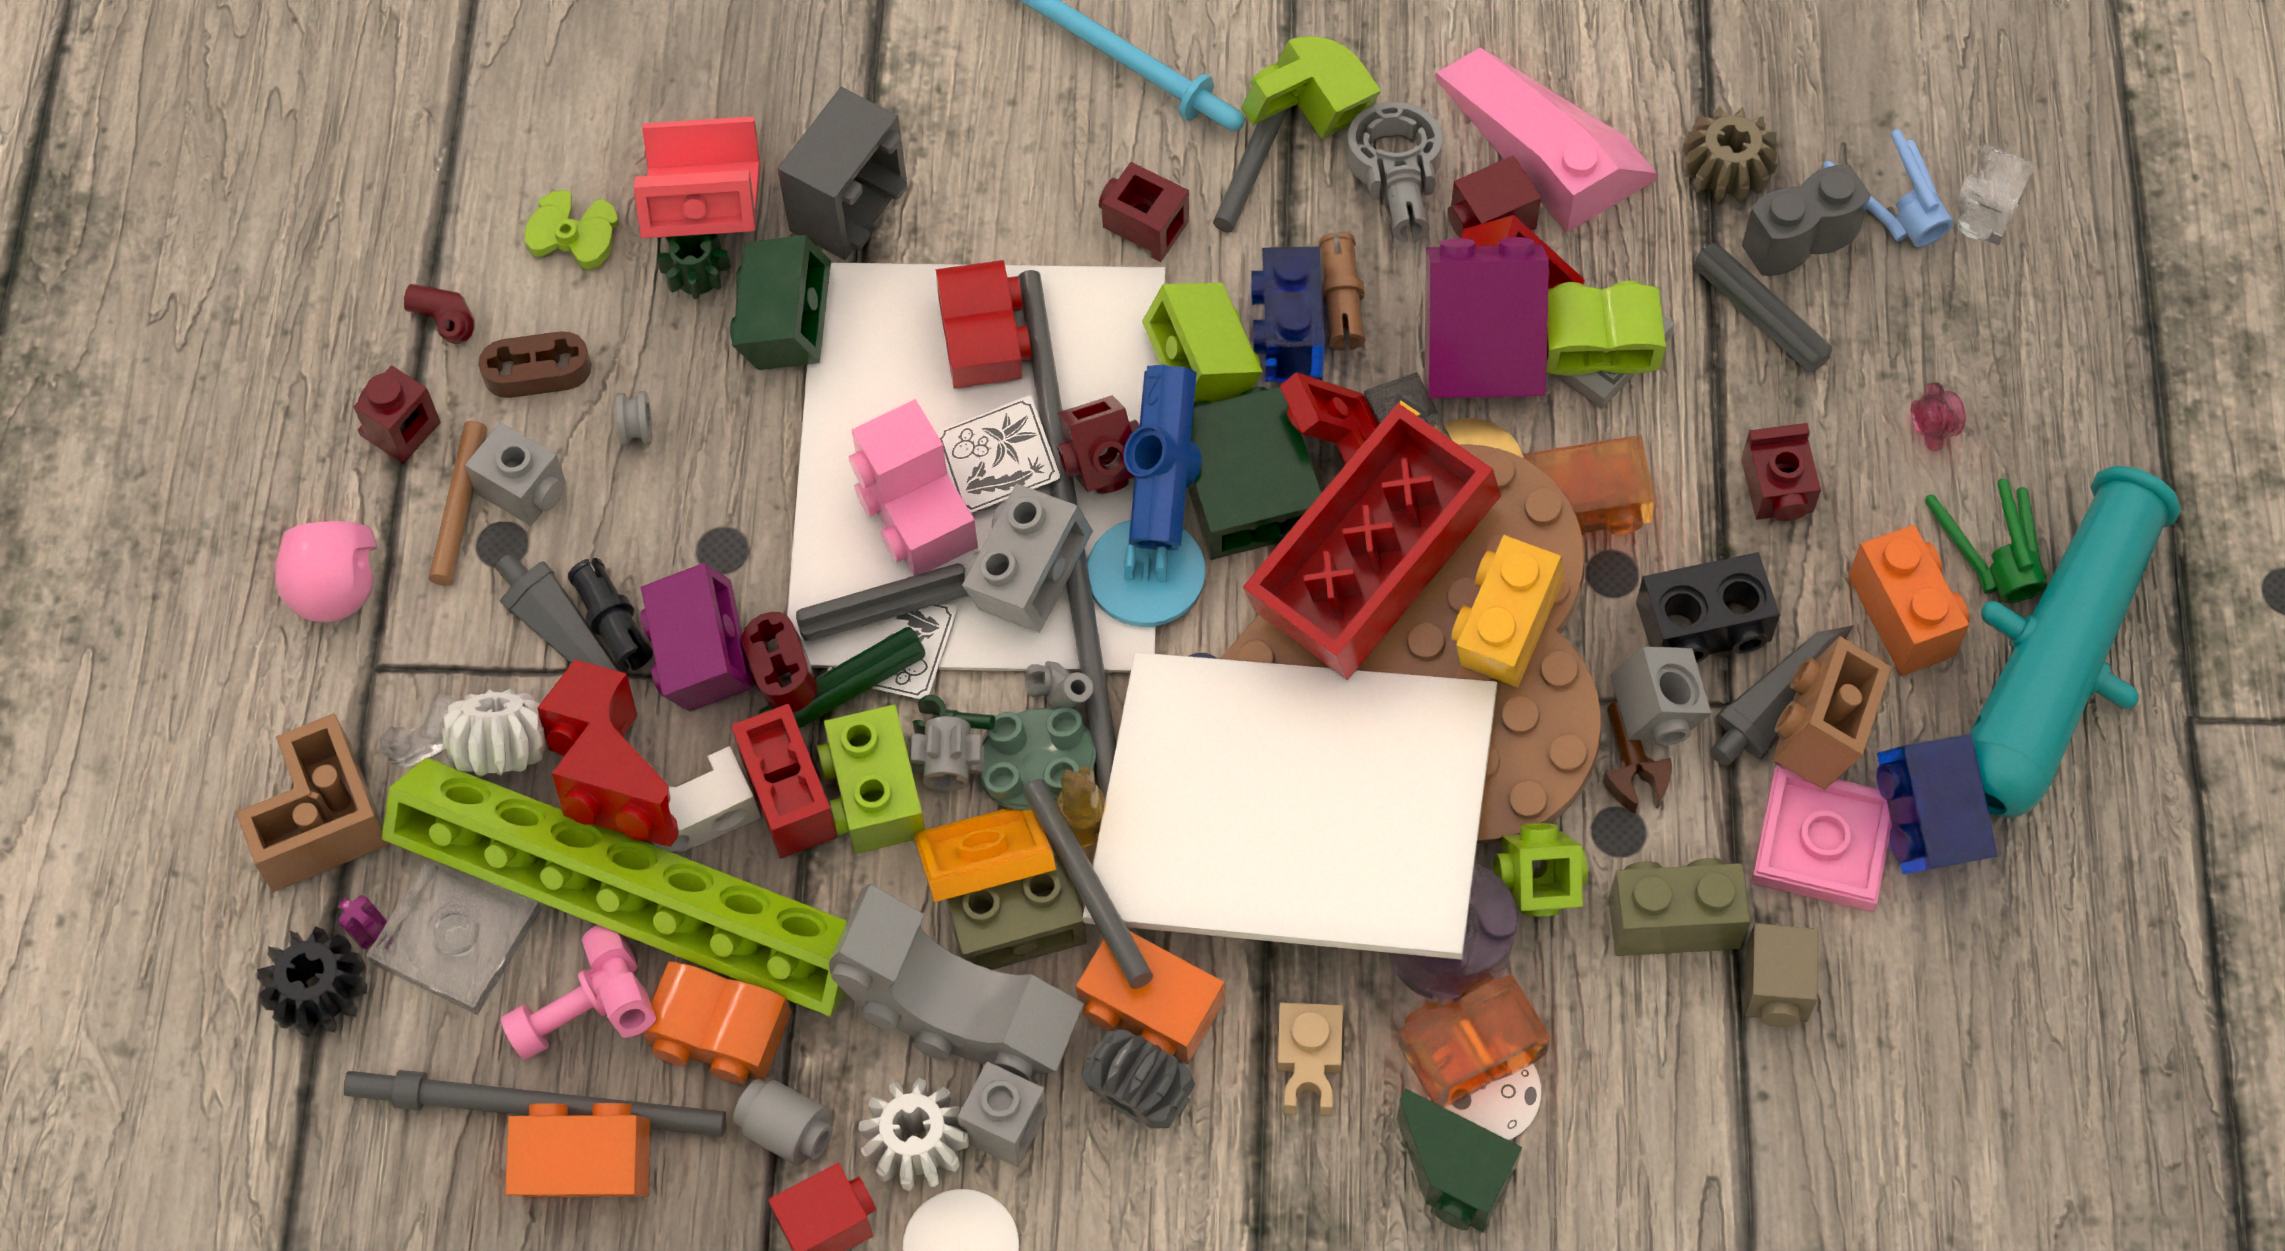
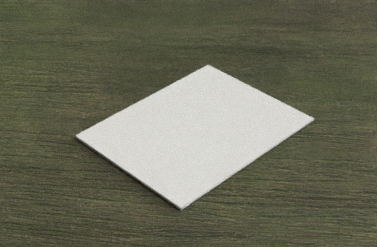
M831 263L820 363L807 365L787 616L792 621L803 642L812 668L836 667L886 638L885 620L809 642L805 641L800 634L796 620V612L799 609L914 576L904 559L897 563L893 560L881 536V530L886 527L878 514L870 517L866 514L857 497L854 485L859 483L849 462V456L856 453L851 429L914 399L917 400L935 432L1027 395L1032 396L1040 418L1031 360L1021 361L1022 379L953 388L939 306L935 269L966 264ZM1005 265L1007 277L1019 276L1020 273L1027 270L1038 271L1041 275L1062 411L1113 395L1126 408L1129 421L1136 419L1138 424H1140L1144 371H1147V366L1160 365L1142 320L1162 284H1165V267ZM1023 310L1013 311L1016 327L1025 326ZM1073 476L1078 507L1093 530L1085 546L1087 564L1090 552L1097 540L1113 526L1131 519L1135 477L1130 478L1129 484L1123 489L1099 494L1095 490L1087 492L1076 477ZM1050 483L1034 489L1052 496ZM1000 503L971 513L975 519L978 548L935 569L956 563L962 564L966 568L972 555L980 551L992 529L993 515ZM1066 584L1040 633L979 610L969 595L943 602L955 605L958 610L938 670L1026 671L1032 664L1045 666L1046 661L1059 663L1068 672H1080ZM1093 598L1105 673H1131L1135 652L1155 654L1156 626L1138 627L1122 623L1106 614Z

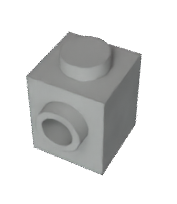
M501 422L464 465L477 495L530 526L533 525L543 511L551 510L558 503L566 484L555 453Z

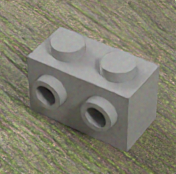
M1016 483L1007 501H1003L997 507L992 519V529L981 550L974 553L968 561L962 587L979 610L1040 633L1093 530L1078 505Z

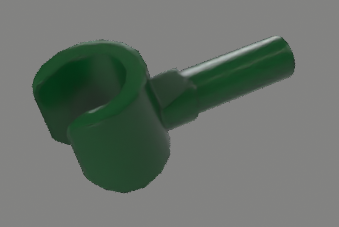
M925 695L918 701V708L921 713L935 714L938 717L950 716L961 718L967 721L973 729L993 730L995 727L994 715L965 713L946 709L944 702L935 695ZM922 720L912 721L915 734L925 735L926 722Z

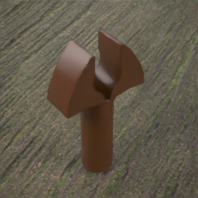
M1614 701L1607 707V712L1622 763L1619 769L1606 770L1603 782L1610 794L1622 806L1632 813H1636L1639 802L1631 783L1637 773L1641 780L1649 783L1651 786L1655 807L1658 809L1665 797L1672 770L1671 758L1654 761L1645 755L1641 740H1628L1618 701Z

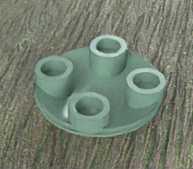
M1061 707L1058 709L1037 708L1017 714L1002 712L995 716L994 729L987 730L988 735L982 743V746H984L983 773L977 774L986 794L1004 807L1018 811L1032 810L1023 794V788L1029 782L1036 779H1043L1059 805L1074 796L1090 778L1096 762V748L1089 728L1083 723L1078 711L1071 707Z

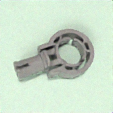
M1383 102L1364 109L1352 120L1347 136V162L1353 174L1362 182L1368 184L1369 194L1373 200L1380 199L1382 181L1385 194L1384 201L1390 207L1394 237L1398 241L1408 243L1405 225L1410 224L1412 239L1415 242L1424 238L1430 229L1425 216L1420 191L1421 181L1424 195H1431L1435 191V174L1441 163L1443 134L1437 120L1426 110L1404 102ZM1417 133V146L1406 152L1392 153L1380 148L1376 151L1370 146L1375 139L1381 136L1403 135L1413 140L1416 138ZM1363 138V145L1358 144L1359 141Z

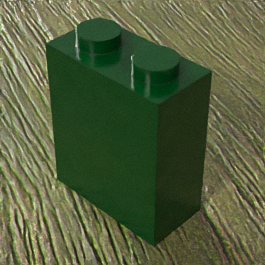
M1256 387L1243 392L1238 397L1214 403L1209 401L1194 403L1191 441L1198 446L1201 452L1202 464L1197 478L1187 488L1210 560L1280 543L1321 494L1304 439L1288 418L1287 408L1289 405L1280 387L1271 389Z

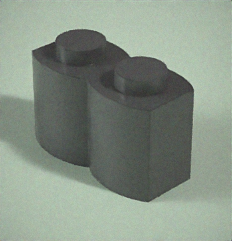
M1835 165L1821 169L1808 177L1801 187H1784L1771 191L1761 197L1751 208L1742 247L1762 276H1774L1792 271L1803 264L1810 254L1834 252L1851 243L1860 232L1871 194L1850 165Z

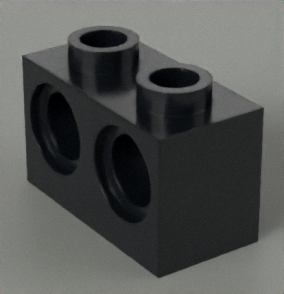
M1759 552L1643 576L1636 600L1649 646L1692 648L1696 663L1714 653L1733 650L1734 653L1744 654L1762 648L1767 642L1772 641L1780 617ZM1738 603L1745 606L1750 612L1745 614L1736 613L1730 610L1726 604ZM1681 615L1688 618L1692 624L1680 626L1671 622L1668 616Z

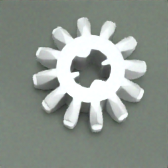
M489 689L485 694H468L465 696V700L455 701L448 705V713L443 716L444 728H442L443 747L447 749L448 761L455 763L456 770L463 772L475 771V774L480 777L488 773H497L502 776L504 772L512 770L522 772L526 769L527 765L536 764L541 761L543 751L547 748L544 728L542 727L537 709L540 703L535 701L533 695L527 693L515 694L511 689L504 692H493Z
M920 1077L913 1084L912 1093L903 1094L902 1086L898 1082L893 1081L889 1086L892 1101L888 1103L881 1098L871 1097L868 1105L870 1112L875 1118L865 1119L859 1123L860 1135L869 1140L861 1148L865 1162H879L876 1172L878 1178L883 1182L892 1179L900 1172L902 1189L909 1192L915 1185L916 1175L924 1174L926 1183L930 1187L935 1188L939 1184L936 1167L940 1166L948 1171L956 1172L960 1164L954 1151L968 1147V1133L959 1128L957 1119L962 1107H949L951 1095L950 1091L945 1087L936 1090L928 1097L926 1081ZM924 1127L926 1137L921 1140L919 1137L912 1135L904 1142L903 1131L907 1129L912 1133H917Z

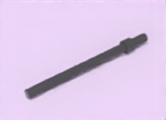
M398 1070L396 1076L348 1071L344 1080L343 1090L345 1096L392 1101L393 1107L420 1111L423 1105L529 1116V1104L554 1103L568 1104V1116H592V1105L595 1103L632 1104L631 1115L651 1119L650 1129L723 1137L726 1127V1111L427 1079L425 1072Z

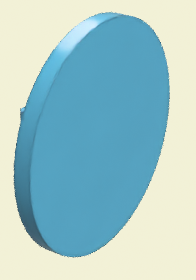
M1131 519L1113 526L1097 540L1088 558L1087 565L1092 596L1098 606L1112 618L1138 627L1164 625L1186 614L1199 599L1205 584V560L1196 540L1183 529L1182 542L1178 550L1167 551L1165 547H1158L1157 550L1140 549L1135 545L1128 544Z

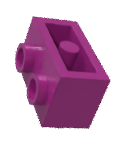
M702 563L641 586L645 609L641 610L640 619L646 636L652 642L656 662L651 667L652 679L656 689L663 697L691 712L754 688L748 659L742 645V630L732 582L729 578L706 563Z

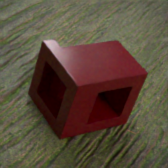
M1133 162L1129 163L1119 179L1111 178L1108 181L1098 203L1099 208L1102 209L1103 228L1151 251V258L1162 262L1189 223V190Z
M392 365L384 373L375 375L368 381L359 396L358 402L353 406L361 423V426L357 429L359 435L403 464L441 423L428 389ZM409 416L415 418L408 428L401 433L400 425Z
M1808 423L1749 430L1741 461L1756 520L1775 518L1779 521H1792L1805 516L1807 513H1814L1821 487L1808 440L1810 434Z

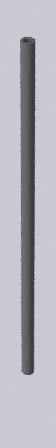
M1027 270L1020 273L1018 279L1025 325L1029 334L1031 364L1040 420L1060 474L1059 480L1050 483L1052 496L1078 505L1073 477L1067 478L1057 450V444L1065 442L1057 414L1062 411L1041 275L1038 271ZM1084 548L1066 585L1080 673L1087 675L1093 683V692L1090 698L1085 701L1089 730L1096 748L1095 768L1103 812L1116 750V739Z

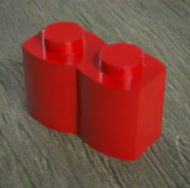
M1004 260L935 269L939 306L953 388L1022 379L1021 361L1031 360V348L1027 326L1016 327L1013 311L1023 310L1018 276L1007 277Z

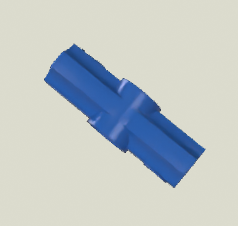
M1164 364L1147 366V371H1144L1139 428L1130 435L1125 444L1123 452L1124 464L1127 470L1135 476L1128 544L1135 545L1140 549L1157 550L1158 547H1165L1167 551L1178 550L1182 542L1186 488L1195 481L1200 472L1202 464L1201 452L1198 446L1191 441L1197 372L1186 367Z

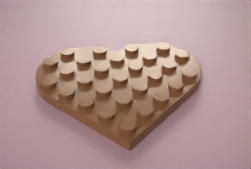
M1460 444L1465 450L1493 468L1501 497L1357 670L1497 682L1477 842L1492 843L1501 841V835L1520 834V826L1525 824H1551L1574 803L1587 784L1597 761L1601 741V711L1598 693L1585 662L1569 641L1560 634L1574 612L1580 597L1584 578L1582 534L1570 502L1547 474L1526 459L1499 448ZM1503 535L1561 555L1564 581L1518 688L1461 667L1456 647L1457 641L1451 639L1452 630L1461 608L1464 605L1473 607L1481 588L1475 585V578L1482 558L1488 550L1496 553ZM1260 615L1251 622L1220 658L1225 660L1330 668Z

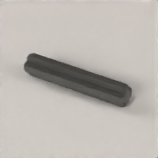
M1713 242L1700 251L1694 264L1695 269L1809 372H1815L1828 361L1833 350L1832 346L1722 246Z
M956 563L799 609L796 612V620L800 634L805 641L810 642L966 596L968 594L962 587L966 568L962 564Z

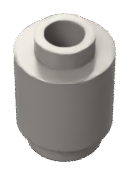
M756 1079L751 1082L739 1098L733 1114V1122L742 1128L744 1137L796 1166L803 1164L808 1158L812 1160L817 1159L826 1149L833 1132V1127L828 1124L829 1110L826 1107L777 1080L767 1083L762 1079Z

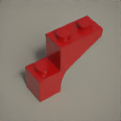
M574 659L537 707L549 751L563 756V759L552 772L563 816L569 817L580 824H593L617 831L635 840H647L671 847L679 836L677 820L670 813L668 805L671 800L669 787L624 739L628 729L638 717L627 673Z

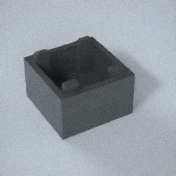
M843 87L839 88L777 168L790 232L796 235L806 234L815 245L844 260L848 258L854 248L857 250L863 248L870 238V227L892 198L895 200L900 199L908 188L898 115Z

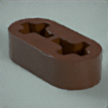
M559 331L507 338L492 342L484 348L479 356L478 366L486 388L492 394L502 398H513L579 387L589 377L592 363L586 344L579 335ZM570 354L571 358H569L568 367L558 368L559 355ZM513 361L514 366L511 367V374L500 376L499 372L502 371L503 363Z

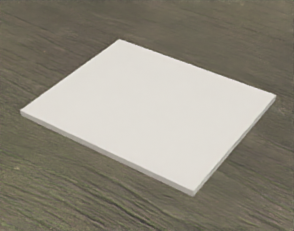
M1135 652L1093 868L1128 928L1462 960L1494 718L1497 682L1356 670L1347 681L1331 668ZM1085 906L1083 913L1084 923L1095 924Z

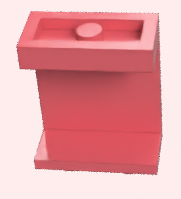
M755 116L643 123L642 132L648 170L647 176L635 177L633 187L641 238L755 231L761 169Z

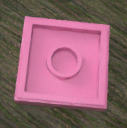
M1776 765L1772 775L1750 883L1874 912L1878 901L1898 793L1839 779L1835 780L1826 790H1823L1786 767Z

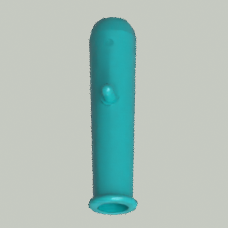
M2117 465L2098 471L2090 486L2094 499L2033 614L2023 618L1997 601L1987 602L1981 608L1983 621L2011 638L2009 645L2014 650L1967 736L1956 762L1955 778L1962 796L1976 808L1994 816L2012 818L2028 813L2037 806L2053 781L2090 695L2096 692L2123 709H2130L2138 703L2139 694L2137 690L2109 672L2111 667L2105 660L2163 528L2173 525L2182 509L2175 491L2157 476L2139 468Z

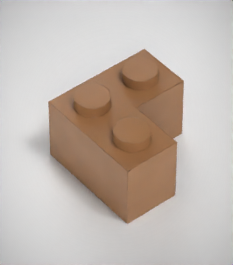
M335 713L276 736L295 788L236 812L254 864L273 893L390 845L389 842L381 840L383 825L352 745Z

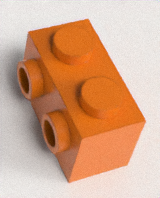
M1915 524L1860 543L1848 577L1899 674L1903 676L1955 657L1969 627L1970 617L1965 601L1959 593L1951 592L1942 575V563L1936 548L1930 542H1924Z
M1129 931L1153 974L1152 980L1147 985L1138 989H1132L1103 939L1075 986L1077 999L1084 1003L1082 1010L1084 1017L1107 1031L1115 1030L1118 1026L1128 1030L1135 1036L1141 1035L1152 1044L1159 1045L1166 1053L1189 1064L1225 1002V982Z
M595 1103L592 1105V1116H568V1104H529V1116H508L505 1195L517 1197H648L651 1119L631 1115L632 1104Z

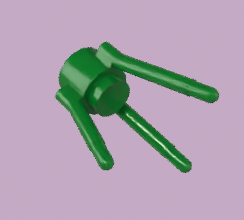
M2001 478L1997 483L2012 543L2000 547L1992 553L1993 563L1990 568L1936 496L1932 494L1927 495L1925 498L1927 506L1978 575L1984 594L1998 591L2002 602L2016 603L2035 597L2045 591L2048 586L2046 582L2047 576L2040 560L2032 507L2028 490L2025 487L2018 488L2016 492L2018 501L2017 511L2009 481Z

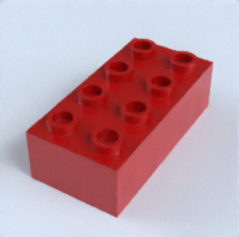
M1397 403L1244 584L1243 589L1254 611L1348 681L1499 500L1501 495L1494 470L1400 403Z

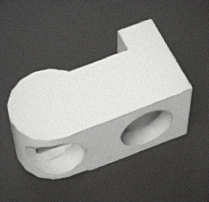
M730 746L707 756L713 771L676 788L668 786L671 796L668 805L670 813L677 820L679 836L671 847L647 841L649 844L676 854L761 818L754 796Z

